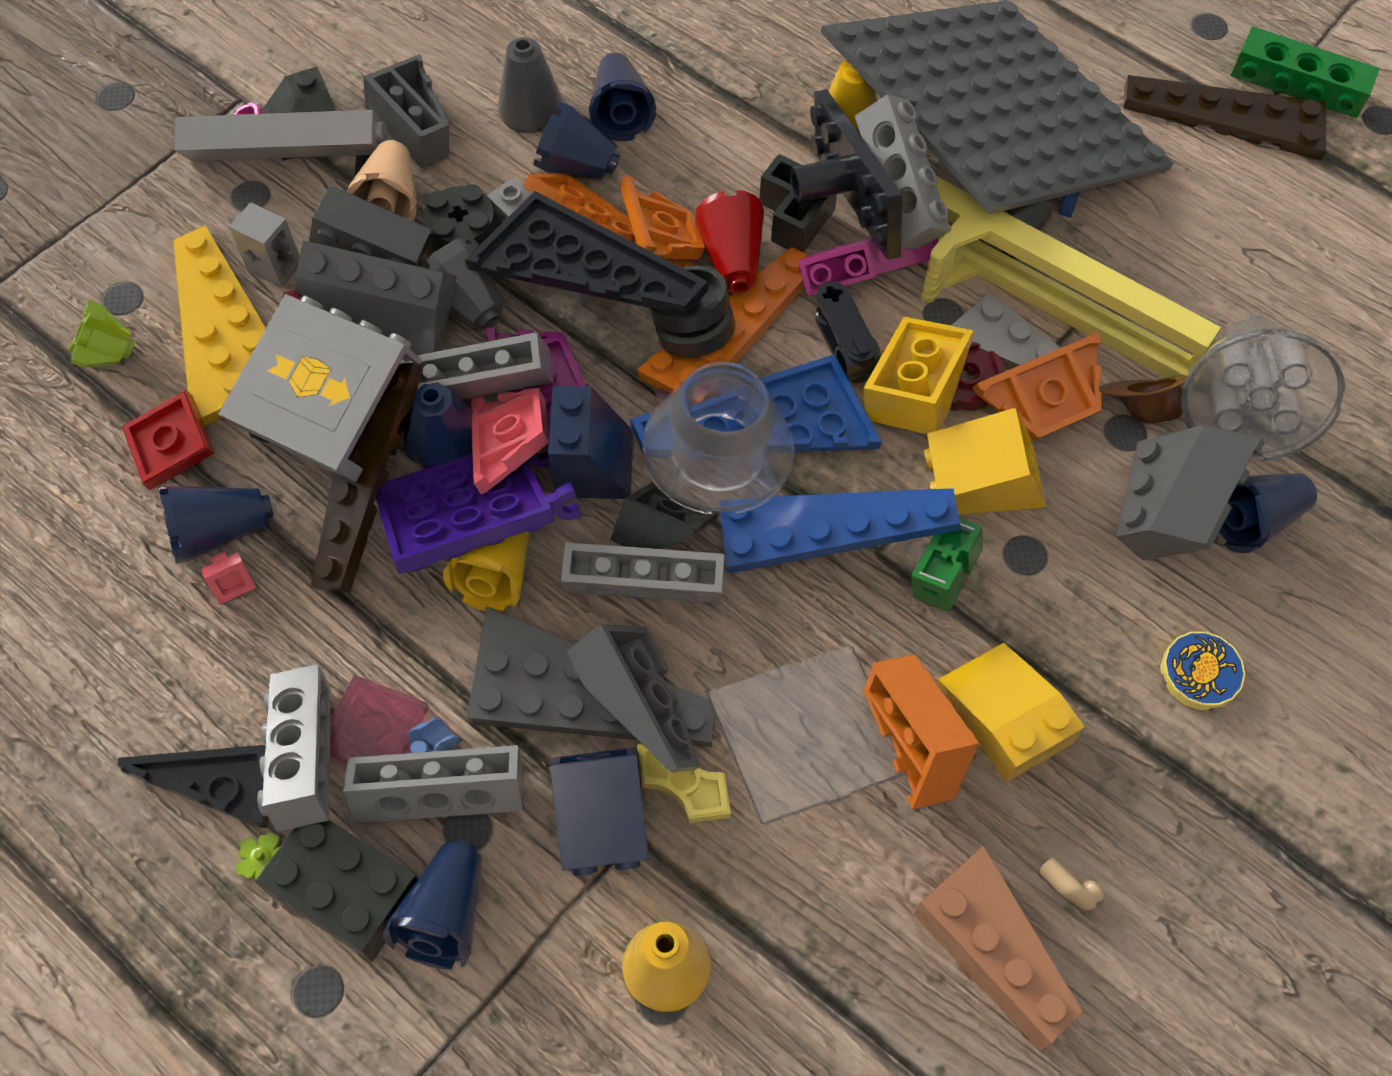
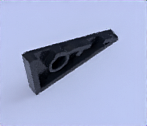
M265 745L118 758L117 766L124 774L259 828H267L268 816H262L257 800L258 791L263 790L264 779L260 771V758L265 756Z

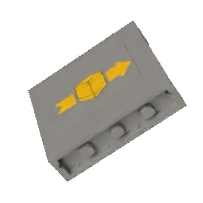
M285 294L218 415L241 429L356 483L363 468L348 459L401 360L405 362L410 360L420 365L422 359L410 349L412 343L398 334L391 333L390 337L381 335L382 330L367 321L361 320L358 325L352 322L353 319L349 315L336 308H331L330 312L322 310L323 306L312 298L303 295L301 300Z

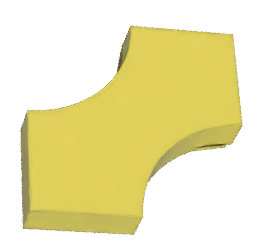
M643 744L637 745L642 789H657L673 796L684 808L689 823L731 818L725 773L708 772L697 768L695 771L671 773Z

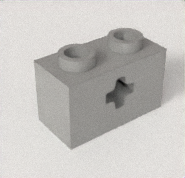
M250 202L234 218L229 229L247 271L282 288L297 271L300 257L285 218Z

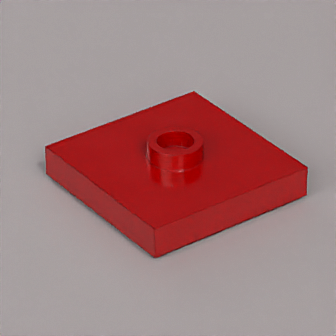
M187 390L122 426L141 482L149 490L215 454L193 395Z

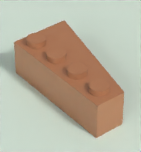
M984 846L978 849L919 904L914 913L915 917L1039 1051L1052 1044L1083 1013Z

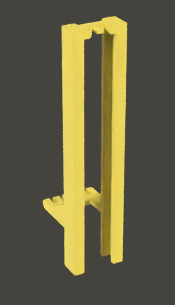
M937 176L938 192L941 201L947 207L948 222L953 225H950L951 231L938 238L939 242L931 251L921 299L924 302L931 303L944 288L978 275L1088 336L1098 332L1102 344L1165 378L1185 375L1190 376L1191 381L1219 333L1220 326L1003 211L989 214L970 193ZM978 239L986 241L987 243L1025 262L1026 264L1036 268L1037 270L1049 275L1050 277L1062 282L1063 284L1075 289L1076 291L1088 296L1089 298L1101 303L1102 305L1114 310L1115 312L1166 338L1167 340L1177 344L1178 346L1190 351L1191 353H1193V355L1157 337L1156 335L1120 317L1119 315L1107 310L1106 308L1094 303L1093 301L1081 296L1080 294L1031 269L1030 267L1018 262L1017 260L1005 255L1004 253L994 249L993 247L981 242ZM1189 382L1183 385L1182 387L1186 388Z

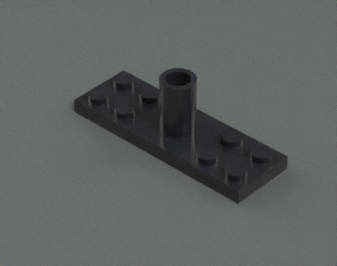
M827 89L815 91L814 106L810 108L811 121L815 127V136L811 138V148L814 156L819 157L821 161L791 168L790 181L796 201L802 203L843 193L857 214L860 226L866 228L869 232L874 247H879L887 260L901 257V191Z

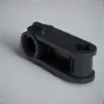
M834 281L826 282L817 290L816 297L819 306L815 311L816 323L847 379L853 383H864L868 381L882 356L880 348L870 334L845 285Z

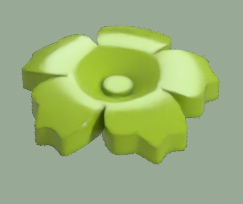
M269 832L266 835H260L258 843L250 837H246L244 841L240 842L239 856L243 860L235 865L237 874L246 877L248 880L254 877L257 879L280 848L278 847L280 837L274 835L273 832Z

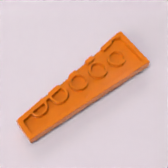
M564 173L528 174L523 187L532 193L536 191L637 244L629 216L571 175ZM666 259L681 268L685 266H700L692 259Z
M793 247L789 248L758 273L757 282L753 287L744 293H732L729 296L736 326L733 336L723 347L711 354L696 358H681L661 349L637 369L639 379L681 402L710 394L804 289L798 260L810 255Z

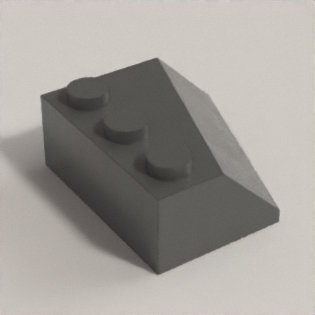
M1201 425L1138 441L1116 538L1142 560L1211 548L1232 508L1228 501L1236 485H1244L1250 473L1246 466L1253 453L1260 454L1265 441L1261 437L1208 425Z

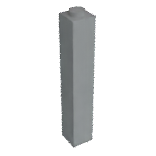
M373 110L175 117L174 151L190 161L371 155L381 142L388 140V129L386 123Z

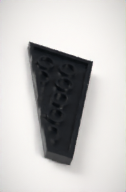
M536 191L465 259L469 270L681 315H687L708 292V282Z

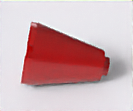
M736 190V195L725 196L724 191L715 193L705 198L697 206L695 224L715 270L725 278L727 289L733 293H744L757 282L764 224L762 201L755 194L743 190Z

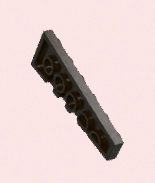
M1133 75L1127 76L1124 85V109L1166 120H1174L1192 127L1199 124L1208 125L1216 130L1215 133L1228 136L1229 131L1248 136L1247 141L1260 144L1262 140L1280 144V150L1317 160H1322L1326 153V102Z
M414 362L400 363L348 457L350 461L363 468L356 483L336 473L333 474L311 588L320 591L351 592L368 540V533L372 528L378 510L374 501L380 487L386 485L390 473L385 470L391 449H398L402 435L398 434L397 431L403 413L409 414L422 376L423 368Z

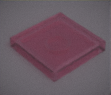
M354 675L331 717L330 756L348 763V758L406 754L410 747L409 731L423 722L429 710L428 703Z

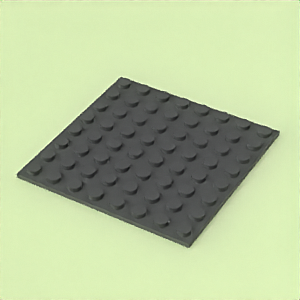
M1002 0L999 2L936 9L919 13L914 12L861 21L841 22L839 24L824 25L821 28L820 32L881 98L889 94L909 100L915 109V121L920 135L926 142V146L989 214L1170 169L1173 165L1165 156L1164 150L1160 146L1153 144L1143 134L1141 127L1131 122L1121 112V108L1116 103L1109 101L1100 92L1099 86L1088 80L1079 71V67L1058 51V46L1054 42L1047 40L1038 31L1036 24L1027 20L1018 11V7L1010 1Z

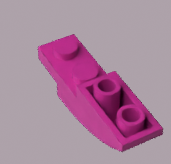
M870 236L798 260L806 295L816 294L818 288L826 282L834 281L846 286L875 278L877 274L929 261L931 251L939 242L938 238L917 250L901 247V257L890 260L885 258L879 247H874Z

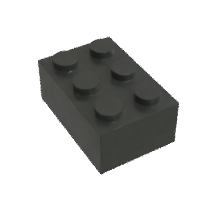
M329 820L294 828L255 882L270 896L370 962H373L386 943L383 938V932L387 921L418 878L414 873Z

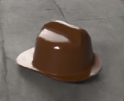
M1173 376L1158 380L1118 381L1099 387V390L1103 395L1121 396L1130 415L1144 423H1160L1178 419L1182 416V386L1190 381V376Z

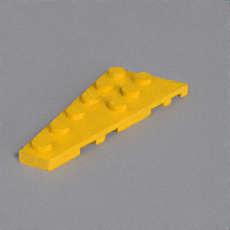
M205 225L173 240L187 390L193 395L204 426L222 418L218 413L266 329Z

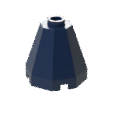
M559 101L556 108L562 110L559 116L552 114L549 118L536 154L542 156V158L534 159L533 165L544 171L604 178L606 173L613 174L620 159V155L616 154L618 146L576 106L565 101Z
M423 384L416 391L409 414L406 413L403 422L404 445L407 457L414 462L415 460L418 461L425 469L441 463L459 460L463 456L473 453L471 423L473 410L442 384Z

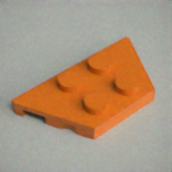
M625 175L619 187L637 245L664 259H700L705 246L697 230L692 211L670 201L655 190L652 191L650 197L635 189L633 184L635 179Z
M1097 332L981 381L972 388L978 396L998 412L1016 408L1032 441L1038 440L1102 411V393L1099 390L1101 365H1097V346L1101 344V337Z

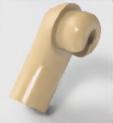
M1055 858L1046 861L1039 871L1040 875L1059 894L1081 910L1096 909V904L1100 903L1104 898L1102 888L1095 881L1089 880L1082 885Z

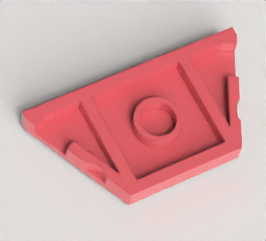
M539 388L526 389L517 393H499L497 397L499 401L485 403L482 396L471 398V409L473 410L471 422L474 485L481 495L488 492L549 443L546 402Z

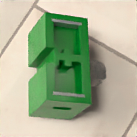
M959 518L961 530L933 535L929 544L919 540H912L904 548L906 559L917 564L911 575L914 598L947 612L951 611L963 588V573L970 575L983 551L982 526Z

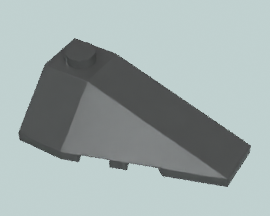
M600 624L566 652L573 664L575 676L583 683L584 687L671 773L695 771L700 767L687 726L681 719L676 717L673 706L678 703L674 690H667L663 675L668 672L665 660L647 627Z

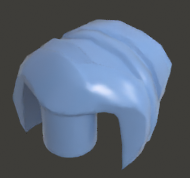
M434 717L429 722L418 724L409 731L411 753L454 750L457 744L462 741L458 735L453 734L446 727L440 717Z

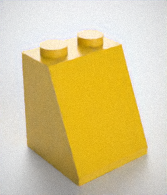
M1016 408L927 433L929 448L924 449V455L929 470H933L935 481L930 482V489L953 488L958 514L1047 507L1033 441Z

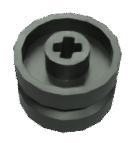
M685 266L682 268L708 282V292L687 315L650 308L660 346L669 354L681 358H696L711 354L723 347L733 336L736 325L724 276L715 269L705 266Z

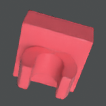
M225 551L210 557L211 565L201 569L203 577L219 605L257 588L238 552L227 556Z

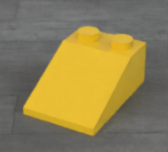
M904 316L864 386L865 411L870 421L923 434L940 430L950 410L974 336V330Z
M1005 643L998 645L937 680L944 694L967 727L973 732L976 740L1006 783L1074 744L1085 728L1061 693Z

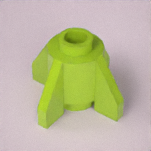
M88 300L76 337H74L68 351L73 353L70 363L83 368L119 364L122 358L128 360L135 343V339L129 338L130 329L125 328L103 305Z

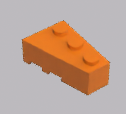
M916 655L874 662L863 692L882 737L890 736L898 758H895L892 762L896 772H905L913 792L912 795L907 797L912 810L954 800L979 742Z

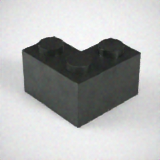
M778 154L761 176L759 199L764 207L775 211L772 221L771 242L787 250L793 247L804 252L835 211L837 195L798 203L791 187L790 170L792 167L801 166V164Z

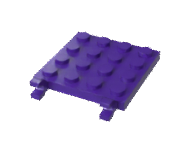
M548 451L534 454L482 495L474 485L473 453L465 455L459 460L441 463L387 481L386 485H382L378 490L376 501L398 575L408 571L422 570L428 564L446 558L460 557L467 551L485 545L499 544L506 538L523 532L537 531L544 525L555 522L554 515L564 520H574L582 517L576 503L568 506L563 505L565 501L576 497L571 483L557 488L553 493L544 495L529 462L531 461V463L539 467L549 466Z

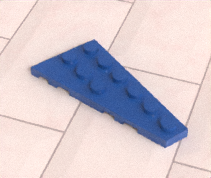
M835 355L631 419V429L644 457L880 449L882 443Z

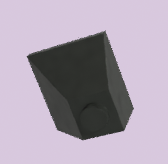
M313 67L285 76L263 107V110L266 114L335 111V108L318 67ZM281 158V159H282V161H284V160L291 159V158Z
M651 482L624 498L610 540L624 547L664 549L696 535L716 520L719 512Z

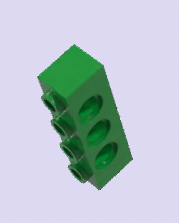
M1252 26L1230 76L1295 98L1326 102L1327 109L1357 118L1372 92L1380 68Z

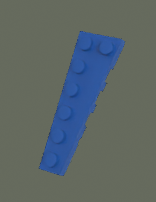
M953 488L728 498L719 500L725 561L729 573L961 530Z

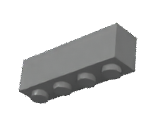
M537 332L418 355L422 359L419 366L423 368L417 390L423 384L440 383L461 400L553 383L550 350ZM401 360L400 363H412V361L409 360V362H405Z

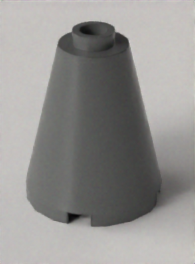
M521 37L511 41L506 49L498 110L504 119V123L509 128L523 133L539 132L540 127L547 125L552 114L560 115L562 110L556 108L559 101H563V98L538 42L531 38Z

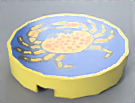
M1188 632L1177 637L1164 652L1160 665L1161 674H1164V679L1167 682L1165 686L1170 694L1183 705L1197 710H1210L1211 708L1228 705L1241 691L1246 676L1243 660L1235 647L1222 637L1209 632Z

